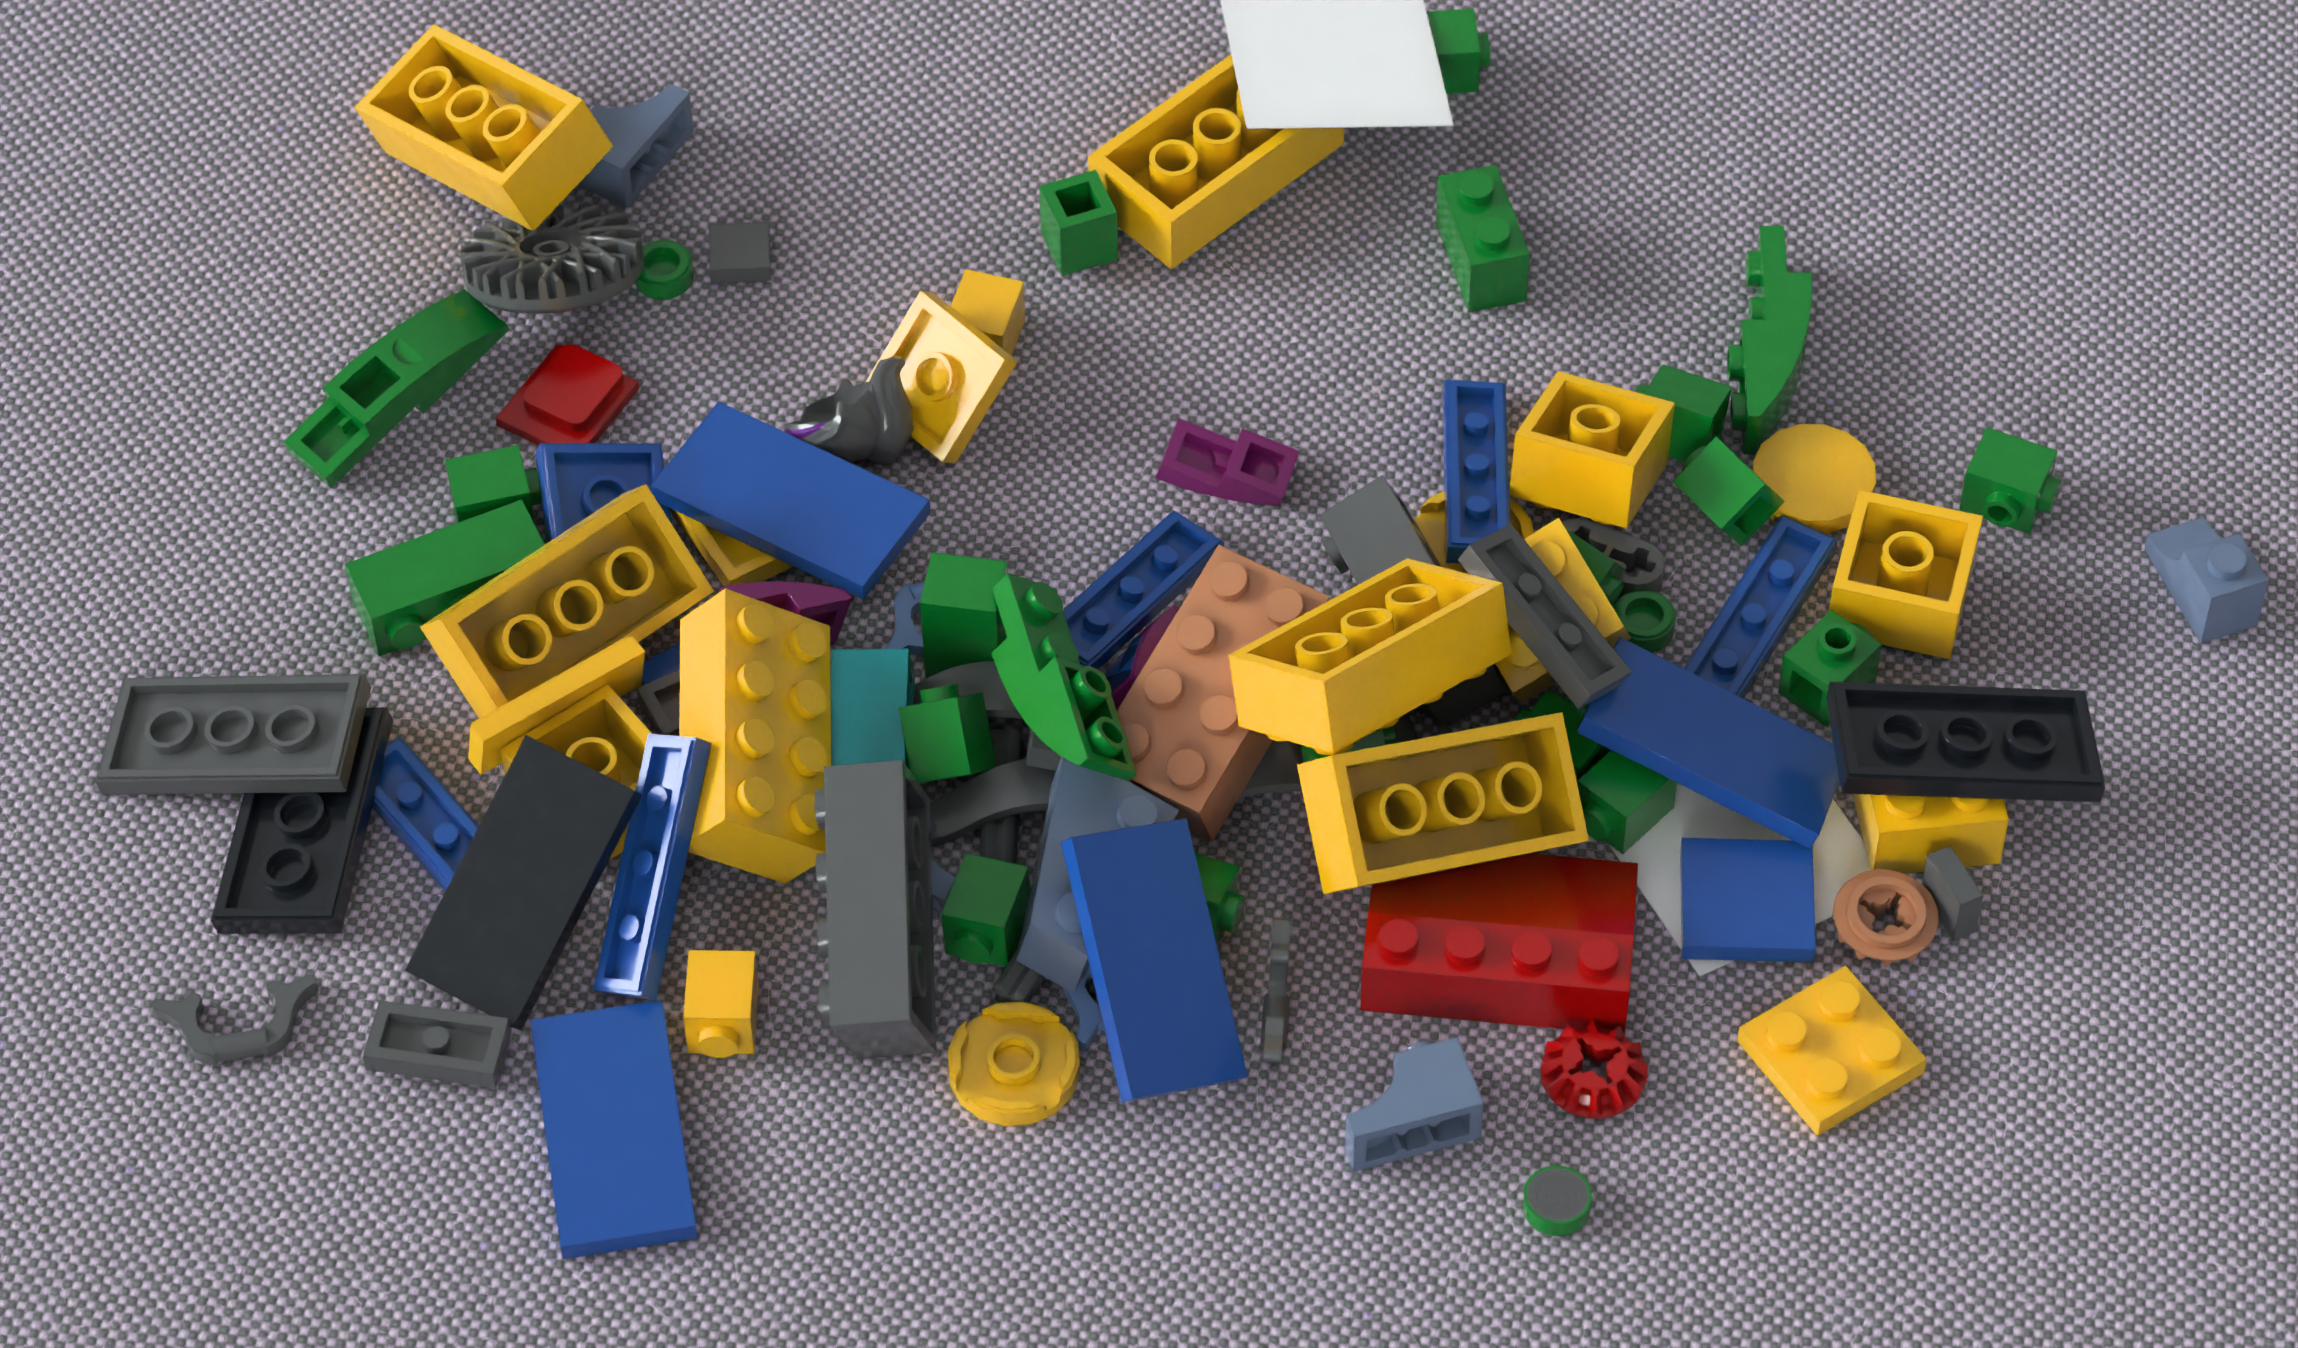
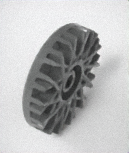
M560 203L534 232L505 216H502L501 219L502 228L489 221H485L484 229L474 230V238L464 237V245L461 246L460 254L464 285L471 296L482 304L498 310L528 314L561 313L592 306L611 299L632 286L642 273L645 265L640 226H637V222L629 223L627 213H617L616 210L601 216L598 204L586 208L583 204H580L577 212L565 217L563 205Z

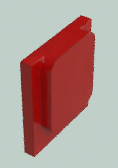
M556 344L495 418L496 425L537 445L539 443H596L639 390V382L624 375L622 368L618 364L577 345L566 344L561 346Z

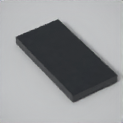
M1856 682L1829 683L1826 702L1842 794L2101 802L2105 783L2085 691Z
M387 707L366 708L346 792L244 793L211 917V922L218 934L342 933L375 798V791L383 766L384 754L393 725V719Z
M525 735L405 971L490 1016L509 1018L510 1027L522 1031L643 794Z

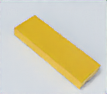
M627 636L475 720L470 725L468 759L480 775L502 764L501 748L606 684L619 697L638 688L642 684L645 658L644 649L633 636Z

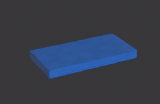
M719 401L650 486L651 492L658 503L833 586L846 590L848 593L863 600L931 513L929 499Z
M1618 637L1613 649L1632 673L1619 687L1587 705L1576 732L1811 849L1820 834L1840 781L1834 744Z
M1187 818L1074 836L1062 841L1063 854L1121 1102H1131L1236 1082L1247 1078L1248 1075Z
M657 1000L530 1020L562 1259L698 1238L663 1001Z

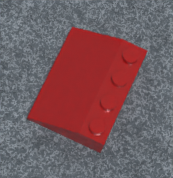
M1530 853L1372 885L1362 961L1360 1011L1564 1029L1566 1025L1573 1029L1583 1028L1594 1019L1600 1028L1614 1030L1621 1026L1625 1035L1632 967L1638 863Z

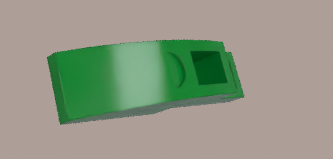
M1760 226L1757 250L1746 251V287H1757V297H1750L1748 320L1741 321L1739 344H1729L1727 350L1728 381H1739V392L1731 393L1730 425L1731 430H1742L1743 454H1756L1761 444L1774 433L1793 398L1804 363L1812 304V273L1787 272L1784 226Z
M465 289L421 310L368 347L322 388L327 400L283 441L288 452L328 487L332 488L414 407L424 414L509 331L508 325L471 296Z
M1007 573L992 588L1007 638L991 654L1012 703L1031 730L1058 755L1080 767L1129 782L1137 773L1127 745V736L1122 729L1113 702L1111 686L1104 672L1091 666L1080 665L1079 653L1073 643L1063 612V603L1057 590L1045 583L1034 582Z

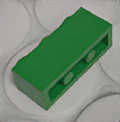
M521 499L346 563L345 568L352 602L378 656L398 649L412 648L427 639L420 626L545 544Z

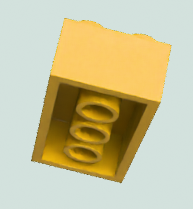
M435 24L425 32L354 107L387 154L533 232L553 213L555 208L613 147L583 99Z
M1230 54L1088 156V172L1096 169L1117 211V226L1172 270L1344 144V128L1247 129L1232 55Z
M645 484L621 494L426 622L420 628L477 717L481 718L627 636H633L637 642H640L713 593L714 590L649 487Z
M1407 558L1238 649L1228 656L1239 727L1266 734L1269 739L1274 741H1290L1314 748L1317 753L1322 755H1335L1349 751L1358 740L1378 729H1385L1395 725L1399 717L1422 704L1439 700L1443 696V692L1467 679L1483 675L1489 666L1512 654L1503 583Z
M725 588L680 619L679 736L697 737L711 743L688 852L786 884L815 866L818 853H826L825 829H819L817 825L814 797L817 789H824V767L831 766L830 626Z
M1563 712L1340 753L1297 764L1323 894L1589 841Z

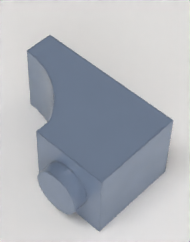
M669 84L654 97L632 106L607 108L596 103L590 111L613 147L596 164L593 170L582 179L578 186L627 209L694 133L690 92Z
M2201 517L2147 534L2144 550L2200 644L2258 626L2269 579L2240 533L2221 538L2212 529L2205 517Z
M1458 1037L1440 1042L1431 1040L1421 1041L1411 1045L1405 1051L1394 1053L1393 1078L1388 1089L1372 1104L1346 1115L1345 1152L1353 1172L1481 1138L1484 1102Z

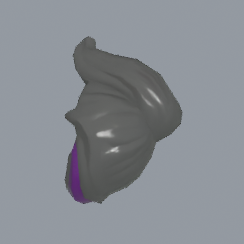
M892 356L879 360L870 381L853 386L848 379L843 378L838 391L833 395L817 399L805 407L800 421L786 424L784 432L850 463L865 459L877 465L889 466L902 456L913 431L912 406L900 378V371L905 365V359L900 356Z

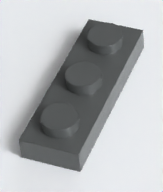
M1512 524L1472 543L1458 558L1459 563L1468 574L1503 583L1508 623L1578 709L1616 689L1632 673Z

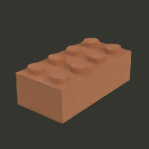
M1219 544L1117 710L1122 729L1128 739L1127 745L1137 773L1129 782L1179 809L1176 820L1187 818L1189 831L1213 842L1273 742L1266 734L1239 727L1228 655L1331 600L1330 596Z

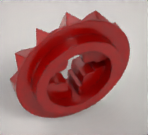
M1593 1019L1583 1028L1573 1029L1566 1025L1562 1034L1557 1039L1547 1041L1541 1061L1540 1075L1547 1095L1560 1108L1579 1117L1601 1119L1621 1114L1639 1100L1646 1087L1648 1064H1646L1643 1057L1641 1043L1632 1042L1626 1038L1621 1026L1614 1030L1600 1028ZM1583 1054L1586 1057L1590 1056L1595 1063L1607 1061L1605 1073L1607 1082L1593 1070L1581 1072L1583 1068Z

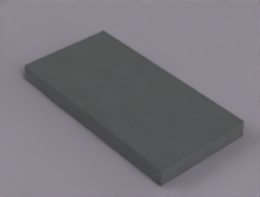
M365 674L123 678L95 783L102 795L346 792L371 686Z

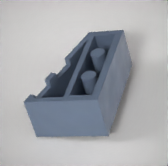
M1061 757L1050 788L1046 819L1037 853L1038 859L1029 893L1016 961L1074 993L1090 965L1061 842L1074 836L1176 820L1179 809L1131 782L1080 767Z

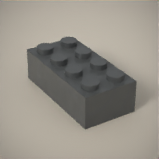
M903 760L824 767V789H817L814 797L816 822L819 829H825L826 853H818L816 857L818 888L820 893H827V917L819 918L817 924L818 947L821 957L828 958L829 982L820 983L819 986L821 1019L823 1023H830V1027L836 1033L837 1038L841 1039L858 1059L937 1053L929 796Z

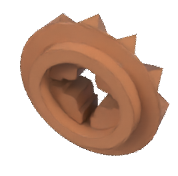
M1878 869L1860 873L1842 886L1834 902L1831 921L1835 922L1838 930L1839 943H1847L1853 948L1859 961L1865 957L1880 960L1886 968L1892 962L1903 959L1912 964L1921 951L1926 947L1930 948L1938 928L1939 915L1932 895L1920 882L1898 871ZM1896 904L1894 923L1896 926L1889 924L1883 931L1874 932L1873 923L1875 916H1881L1886 910L1890 911L1892 906Z

